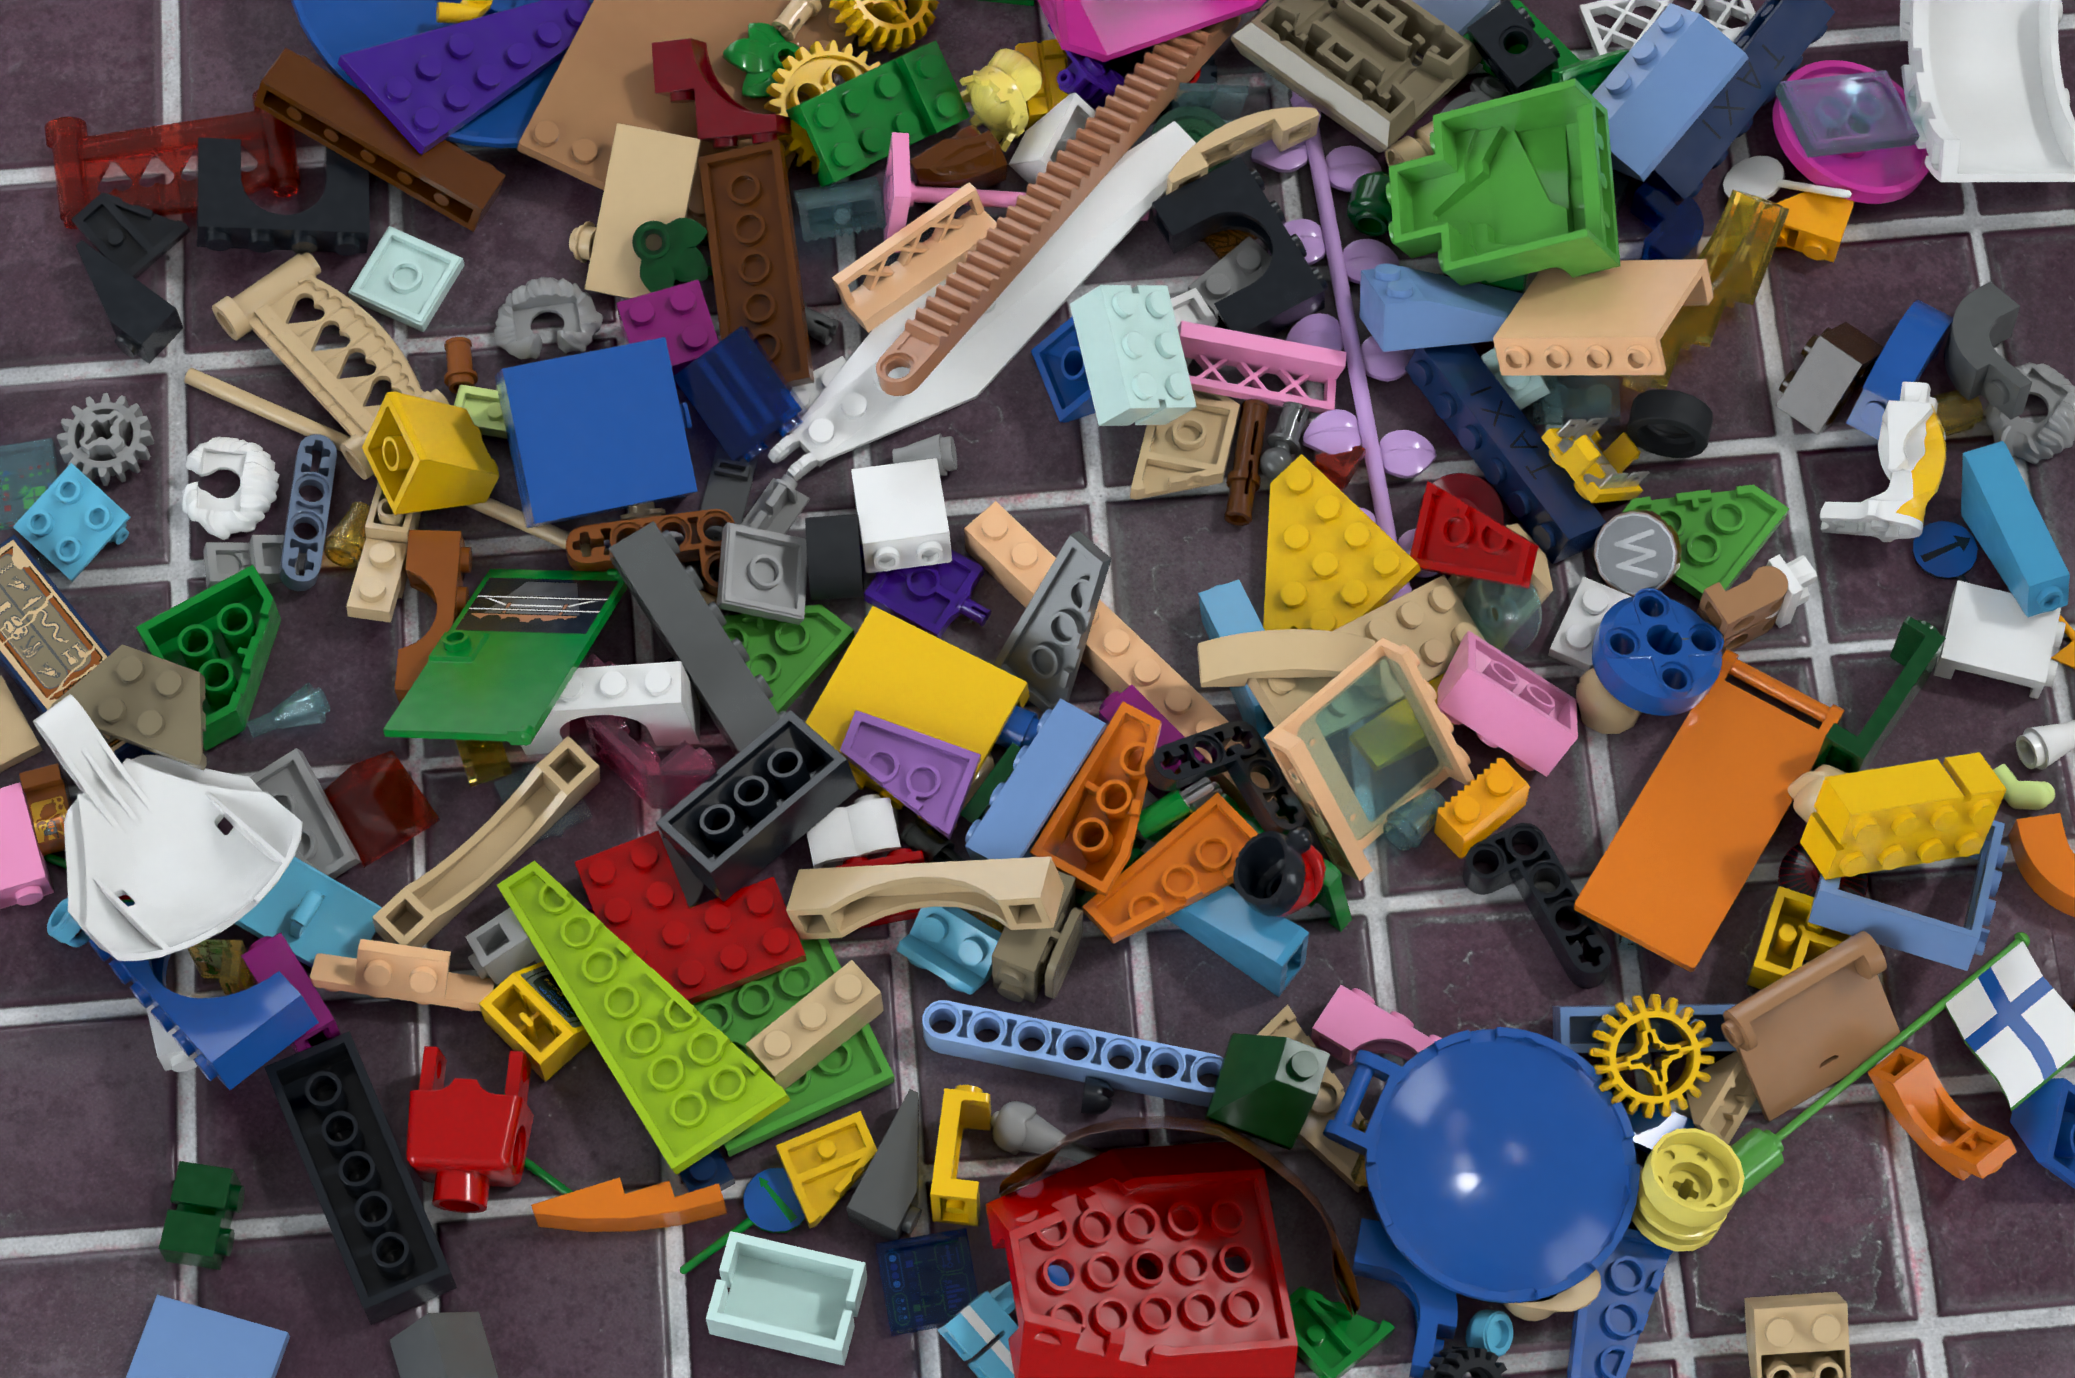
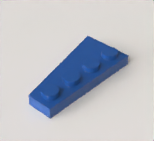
M1627 1228L1616 1249L1597 1269L1601 1276V1290L1597 1298L1588 1306L1574 1311L1567 1378L1626 1377L1634 1356L1635 1346L1640 1334L1644 1330L1649 1316V1309L1655 1293L1661 1285L1669 1256L1673 1253L1672 1250L1657 1246L1643 1236L1639 1230Z

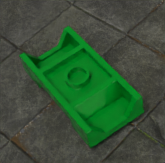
M936 40L915 48L786 110L789 118L804 128L820 160L818 182L821 187L835 183L887 157L892 132L909 133V145L971 117Z

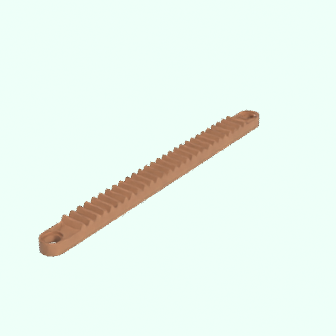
M1241 15L1155 44L1152 54L1149 52L1145 53L1143 64L1136 63L1134 74H1127L1124 85L1118 84L1116 86L1114 96L1108 95L1106 97L1105 106H1098L1096 108L1094 119L1091 117L1086 119L1085 129H1077L1075 140L1069 139L1066 144V150H1059L1057 152L1056 161H1049L1047 163L1046 172H1039L1037 174L1035 185L1031 183L1027 185L1026 195H1018L1016 206L1010 205L1007 208L1006 217H999L997 219L996 228H989L987 230L985 241L981 239L977 241L976 251L969 250L966 262L962 263L959 261L956 273L954 275L949 273L946 278V284L944 286L940 284L937 286L935 297L928 296L925 308L921 309L918 307L915 319L913 321L910 319L906 321L905 330L876 363L879 385L885 393L892 396H905L915 391L1238 27ZM898 367H905L910 370L902 378L894 379L888 376L890 371Z

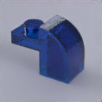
M1645 181L1635 191L1630 211L1653 230L1644 240L1640 259H1696L1704 229V219L1700 207L1691 196H1688L1677 206L1666 191L1660 188L1656 189Z

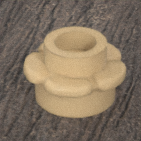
M590 221L575 228L569 238L570 251L573 252L575 259L582 263L591 258L597 228Z

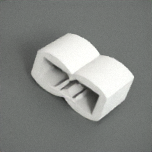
M877 794L859 797L853 805L836 807L806 832L814 869L835 868L838 865H843L844 861L854 857H867L869 860L886 857L889 852L901 849L891 799L881 798Z

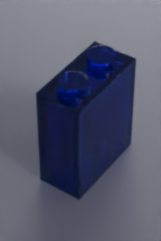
M746 326L739 327L674 375V380L733 461H740L743 458L748 463L753 461L769 449L765 442L779 432L782 437H785L801 426L804 422L800 416L808 411Z

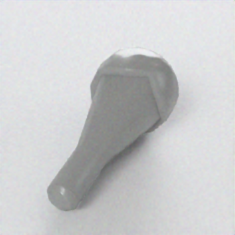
M1011 1101L1003 1105L1000 1111H996L992 1115L990 1121L993 1127V1141L999 1148L1014 1155H1017L1020 1151L1044 1154L1066 1136L1036 1114L1034 1106L1021 1101ZM1075 1141L1062 1148L1056 1156L1082 1163L1103 1154V1152Z

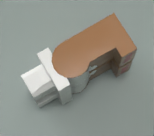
M1779 554L1769 559L1766 566L1755 570L1749 580L1728 591L1724 590L1720 582L1704 589L1696 613L1707 623L1715 626L1723 635L1724 645L1721 650L1723 656L1726 649L1733 651L1767 633L1773 628L1775 623L1779 628L1791 623L1796 607L1808 601L1810 594L1807 586L1815 583L1817 574L1804 555L1786 564Z

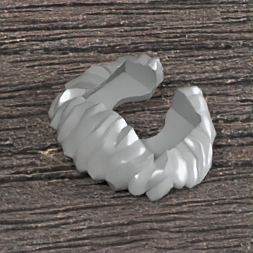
M540 277L539 279H531L526 285H521L508 294L506 303L498 309L494 340L497 346L519 359H537L540 356L543 342L539 334L532 332L531 323L539 314L552 312L558 314L564 321L563 330L557 331L558 348L565 354L572 351L585 352L587 345L593 341L592 336L600 330L603 316L596 311L592 297L587 292H582L576 283L571 284L564 278L557 280L553 277Z
M2029 362L2015 368L2032 381L2029 394L2036 395L2044 400L2048 408L2047 417L2038 423L2026 422L2019 416L2010 420L1990 403L1986 406L1983 415L1986 416L1987 426L1993 431L1995 443L2004 441L2012 456L2024 458L2032 464H2037L2041 459L2053 458V454H2059L2063 449L2073 446V441H2075V386L2071 384L2069 379H2066L2064 375L2049 365H2036Z

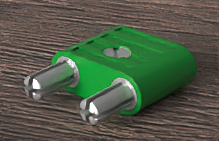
M1204 777L1185 790L1179 788L1171 791L1141 810L1138 830L1145 839L1156 843L1217 792L1222 795L1223 792L1219 788L1220 785L1217 782L1211 783L1207 777Z

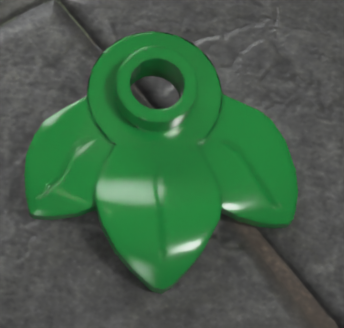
M749 23L748 38H742L731 43L723 51L722 57L736 68L747 73L742 87L743 97L765 98L771 96L766 92V88L772 83H778L774 80L772 74L778 68L784 69L778 57H788L790 55L795 58L794 52L800 47L792 42L785 41L780 31L769 24Z

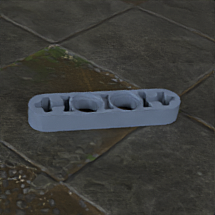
M318 434L307 436L301 441L295 459L279 567V577L282 583L294 591H305L316 584L322 562L337 448L328 437ZM313 450L321 452L320 456L322 459L318 473L310 472ZM306 485H312L321 491L323 498L316 502H309L301 497L299 490ZM299 523L311 524L316 529L317 536L310 540H304L295 534L293 527ZM298 552L307 553L304 563V576L295 574L296 570L294 567L298 558Z

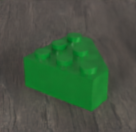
M254 565L241 570L136 627L148 654L200 672L205 677V700L202 705L203 711L206 714V731L203 732V748L205 751L245 730L281 623V617L274 598Z

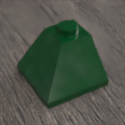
M1233 1033L1228 1042L1205 1119L1291 1150L1318 1095L1330 1053L1288 1037Z

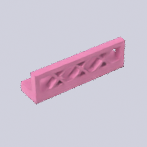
M1181 321L1177 327L1184 357L1195 359L1204 370L1197 377L1189 375L1192 390L1244 400L1256 399L1266 404L1283 407L1285 402L1291 401L1303 405L1302 409L1307 408L1309 412L1319 414L1335 410L1336 380L1345 369L1346 352ZM1225 365L1236 367L1245 380L1239 384L1227 383L1218 370ZM1265 373L1275 374L1286 387L1280 392L1270 391L1259 378ZM1306 381L1323 383L1324 399L1309 398L1300 385Z

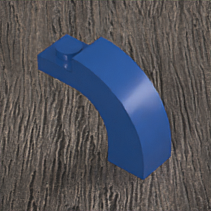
M1916 300L1906 311L1884 346L1862 387L1863 390L1846 424L1879 440L1882 416L1888 401H1900L1902 382L1919 381L1926 367L1939 353L1950 331L1953 317L1920 300Z
M1362 1218L1352 1272L1354 1276L1387 1282L1401 1290L1409 1299L1417 1318V1333L1409 1377L1423 1378L1424 1371L1431 1369L1432 1365L1429 1361L1432 1357H1441L1439 1351L1443 1350L1444 1340L1436 1339V1337L1454 1339L1458 1319L1456 1292L1434 1282L1415 1268L1392 1243L1380 1221Z

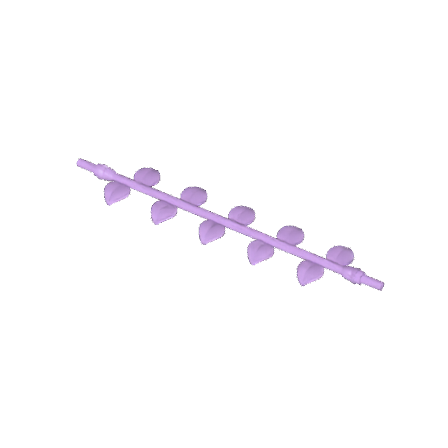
M1292 91L1290 99L1292 107L1316 108ZM1317 109V111H1318L1319 114H1320V116H1319V122H1320L1321 112H1320V110ZM1318 122L1317 135L1279 152L1271 139L1254 147L1251 153L1252 162L1281 173L1294 172L1306 165L1309 160L1321 227L1316 222L1308 219L1292 220L1285 223L1284 226L1290 236L1297 234L1302 241L1307 256L1304 258L1308 265L1318 262L1325 254L1327 255L1339 322L1328 314L1317 313L1308 315L1292 327L1286 341L1342 351L1344 348L1346 352V362L1357 418L1352 413L1339 409L1329 410L1320 414L1307 427L1303 436V446L1309 447L1328 457L1345 458L1355 453L1362 445L1375 515L1365 508L1360 509L1410 555L1416 528L1405 532L1397 541L1385 473L1404 479L1416 477L1435 461L1437 454L1433 445L1425 437L1409 430L1390 432L1379 443L1366 375L1386 382L1401 378L1407 373L1405 367L1415 350L1383 352L1373 336L1367 338L1362 346H1360L1348 282L1349 280L1360 284L1361 270L1375 269L1377 265L1386 263L1399 266L1400 263L1396 254L1378 240L1359 239L1348 244L1344 251L1342 250L1331 187L1344 192H1351L1352 186L1358 177L1366 173L1382 170L1373 155L1355 146L1335 148L1329 152L1325 159ZM1421 570L1415 576L1427 578L1438 573ZM1410 582L1401 588L1387 603L1411 592Z

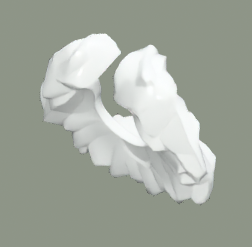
M215 437L206 443L199 444L187 456L185 467L201 477L208 476L218 470L233 471L240 478V487L231 497L216 498L207 491L200 489L198 482L190 483L182 491L184 495L182 500L183 513H187L191 521L199 522L209 534L222 540L229 539L233 533L254 531L256 524L265 518V513L269 512L271 503L277 499L276 491L279 488L277 480L280 474L274 470L275 462L270 459L271 455L263 451V448L258 444L239 440L238 438Z

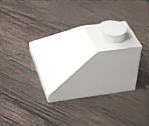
M1070 93L1025 132L1009 165L1028 183L1035 185L1037 174L1039 172H1046L1047 163L1049 161H1056L1057 152L1059 150H1066L1067 141L1069 139L1075 140L1077 129L1081 128L1084 130L1086 119L1088 117L1094 119L1096 112L1077 93Z

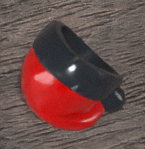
M1297 826L1291 829L1287 835L1275 831L1262 832L1252 837L1241 849L1236 858V866L1233 871L1234 883L1238 894L1252 909L1268 917H1285L1303 909L1316 898L1322 889L1326 867L1322 854L1311 845L1312 837L1308 829Z

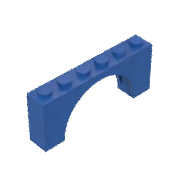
M125 902V904L129 907L134 905L135 902ZM91 938L88 940L89 944L104 962L110 957L113 959L108 964L124 985L130 981L134 983L129 988L144 1008H148L152 1004L155 1006L151 1013L166 1032L173 1028L176 1030L172 1037L184 1053L189 1057L196 1052L198 1056L193 1060L207 1079L212 1081L218 1077L229 1091L319 1023L303 996L280 971L261 983L235 994L215 998H192L179 995L167 989L166 971L170 955L141 961H118L109 953L100 949Z

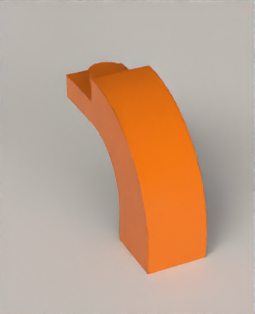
M2056 813L2016 819L2008 836L2020 873L2033 891L2045 902L2057 910L2075 917V854L2068 844L2061 814Z
M1900 1046L1868 1071L1880 1097L1902 1128L1930 1158L1955 1177L1964 1181L1973 1174L1984 1179L1987 1175L1998 1171L2003 1163L2017 1152L2010 1137L1979 1124L1953 1101L1941 1084L1927 1056Z

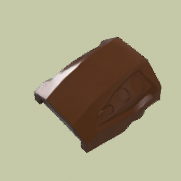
M975 125L963 128L951 139H943L910 160V166L913 168L912 181H915L916 186L961 188L970 182L976 189L982 190L1006 180L1008 164L998 141L990 130L981 134Z

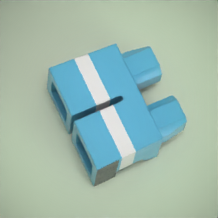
M1008 1281L990 1293L985 1291L979 1294L937 1330L963 1361L975 1356L999 1334L998 1339L967 1365L978 1378H1015L1008 1339L1019 1327L1008 1315L1015 1309L1012 1284Z

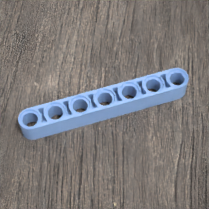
M938 1000L931 1003L922 1015L925 1043L931 1050L941 1054L1085 1082L1086 1077L1099 1078L1107 1081L1115 1089L1209 1107L1214 1087L1203 1086L1198 1081V1078L1206 1073L1218 1076L1223 1062L1221 1056L1212 1053L947 1000ZM940 1020H947L955 1025L950 1032L945 1034L937 1033L931 1028L932 1025ZM991 1029L996 1031L999 1036L995 1041L982 1042L976 1038V1034L981 1030ZM1036 1038L1043 1043V1046L1036 1051H1027L1020 1044L1025 1039ZM1080 1047L1088 1055L1081 1060H1071L1064 1053L1069 1048ZM1116 1056H1125L1132 1061V1064L1125 1069H1116L1109 1064V1061ZM1160 1065H1170L1177 1073L1170 1078H1161L1153 1070Z

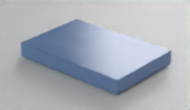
M157 1295L126 1378H275L290 1335L286 1331Z

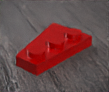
M1427 481L1410 556L1419 564L1420 569L1529 589L1539 546L1436 484Z

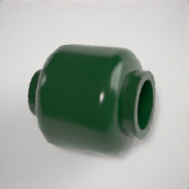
M1383 171L1366 173L1358 177L1352 186L1347 204V216L1361 233L1379 236L1389 232L1388 225L1392 221V208L1386 195V184L1390 182L1389 173Z

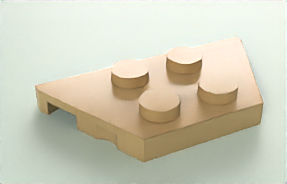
M1193 390L1196 408L1166 425H1147L1131 485L1130 499L1138 500L1223 483L1239 417L1240 404L1228 396Z

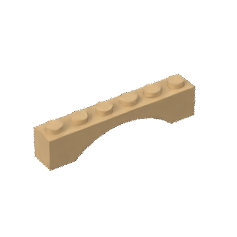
M567 736L534 767L511 797L473 836L436 867L405 886L372 917L375 931L387 943L422 948L600 782V766L573 739Z
M1051 856L799 869L786 911L801 940L843 938L856 929L882 917L910 909L926 907H958L977 911L998 920L1010 930L1054 928L1064 884Z

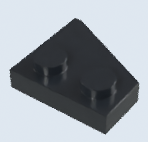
M105 192L99 194L71 219L72 223L103 256L135 279L190 232V228L182 221L177 220L176 222L160 216L150 209L123 202L121 198Z

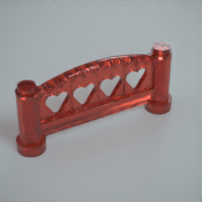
M258 90L252 95L254 111L112 132L109 134L88 136L86 122L77 117L53 119L46 123L44 130L46 145L52 149L60 219L64 221L66 228L78 229L71 219L101 194L98 191V185L111 162H115L132 180V185L125 191L114 188L107 194L121 198L123 202L131 205H139L150 209L160 216L195 212L196 178L186 181L181 178V174L193 151L197 149L198 137L241 139V146L258 162L257 167L250 172L241 170V181L247 196L268 187L273 190V194L277 197L293 196L298 193V186L301 184L294 129L292 126L254 105ZM156 155L174 174V178L169 184L156 182L150 187H143L139 184V181L151 158Z

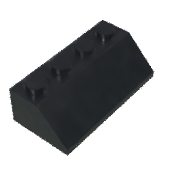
M790 710L655 823L695 876L725 902L859 788L847 759Z

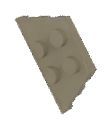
M122 644L51 705L53 707L71 694L86 711L100 733L194 768L205 770L207 757L203 754V732L206 731V714L202 708L203 701L205 700V677L200 672Z

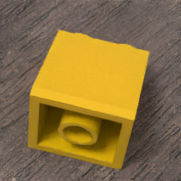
M395 391L386 393L362 446L394 515L485 503L500 476L495 460L491 459L482 441L480 429L474 425L467 409Z

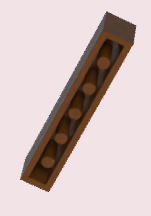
M285 47L260 82L254 102L255 106L473 232L499 194L506 175L496 170L493 165L477 159L460 149L454 142L446 141L445 139L421 156L366 94L315 65L306 56L298 55Z

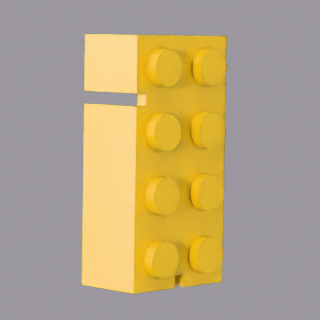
M1980 752L1946 757L1943 765L1938 759L1828 776L1825 777L1814 804L1817 812L1811 813L1800 843L1825 880L1846 876L1852 877L1858 874L1881 870H1893L1899 867L1922 863L1928 864L1957 857H1969L1980 853L2007 789Z

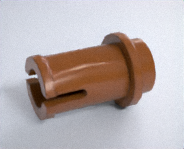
M453 337L446 340V344H444L447 361V373L444 375V383L455 394L458 392L459 385L474 386L478 382V374L473 370L472 342L466 337Z

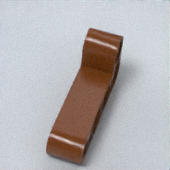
M708 509L583 525L571 531L566 539L567 559L574 571L607 572L609 568H616L610 561V555L605 554L604 540H609L611 547L654 521L661 533L665 530L669 532L676 531L684 536V541L679 545L680 553L676 554L677 558L681 563L700 561L704 589L706 592L717 597L718 582L714 581L710 574L714 569L720 567L722 540H709L704 533L709 527H724L727 522L734 524L735 522L732 516L724 510ZM582 544H590L591 556H582Z

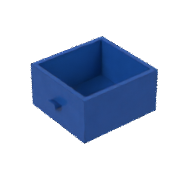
M666 337L502 368L494 376L526 529L627 509L628 507L651 502L657 503L682 498L698 491L685 428H692L687 402L679 404Z

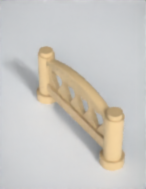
M309 252L302 255L297 254L234 298L225 296L212 305V310L225 332L236 341L253 330L351 437L340 445L341 451L351 468L362 479L366 480L374 472L362 446L381 406H366V403L376 382L387 380L391 383L392 391L448 405L449 403L438 389H434L431 392H424L421 389L410 364L400 348L369 313L337 289L316 278L321 273V268ZM302 298L312 299L314 301V308L320 309L325 313L321 319L316 321L289 323L297 302ZM328 325L339 327L340 336L350 339V343L344 348L314 351L322 330ZM356 352L364 354L365 362L376 367L375 372L368 376L339 379L348 357Z

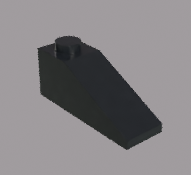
M80 240L76 248L116 335L114 340L116 345L128 356L134 358L138 355L150 364L183 329L177 309L87 243Z

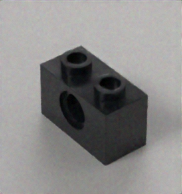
M1505 0L1467 27L1469 41L1474 44L1482 56V60L1506 86L1510 94L1513 95L1549 84L1552 81L1551 70L1559 68L1558 59L1561 56L1556 46L1548 37L1541 39L1533 30L1535 23L1528 12L1522 7L1516 9L1509 0ZM1516 44L1527 47L1525 51L1519 54H1512L1507 51Z

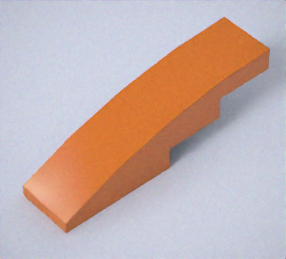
M620 1177L531 1205L538 1227L581 1232L640 1231L679 1226L727 1214L719 1183L674 1197L669 1180L625 1194Z

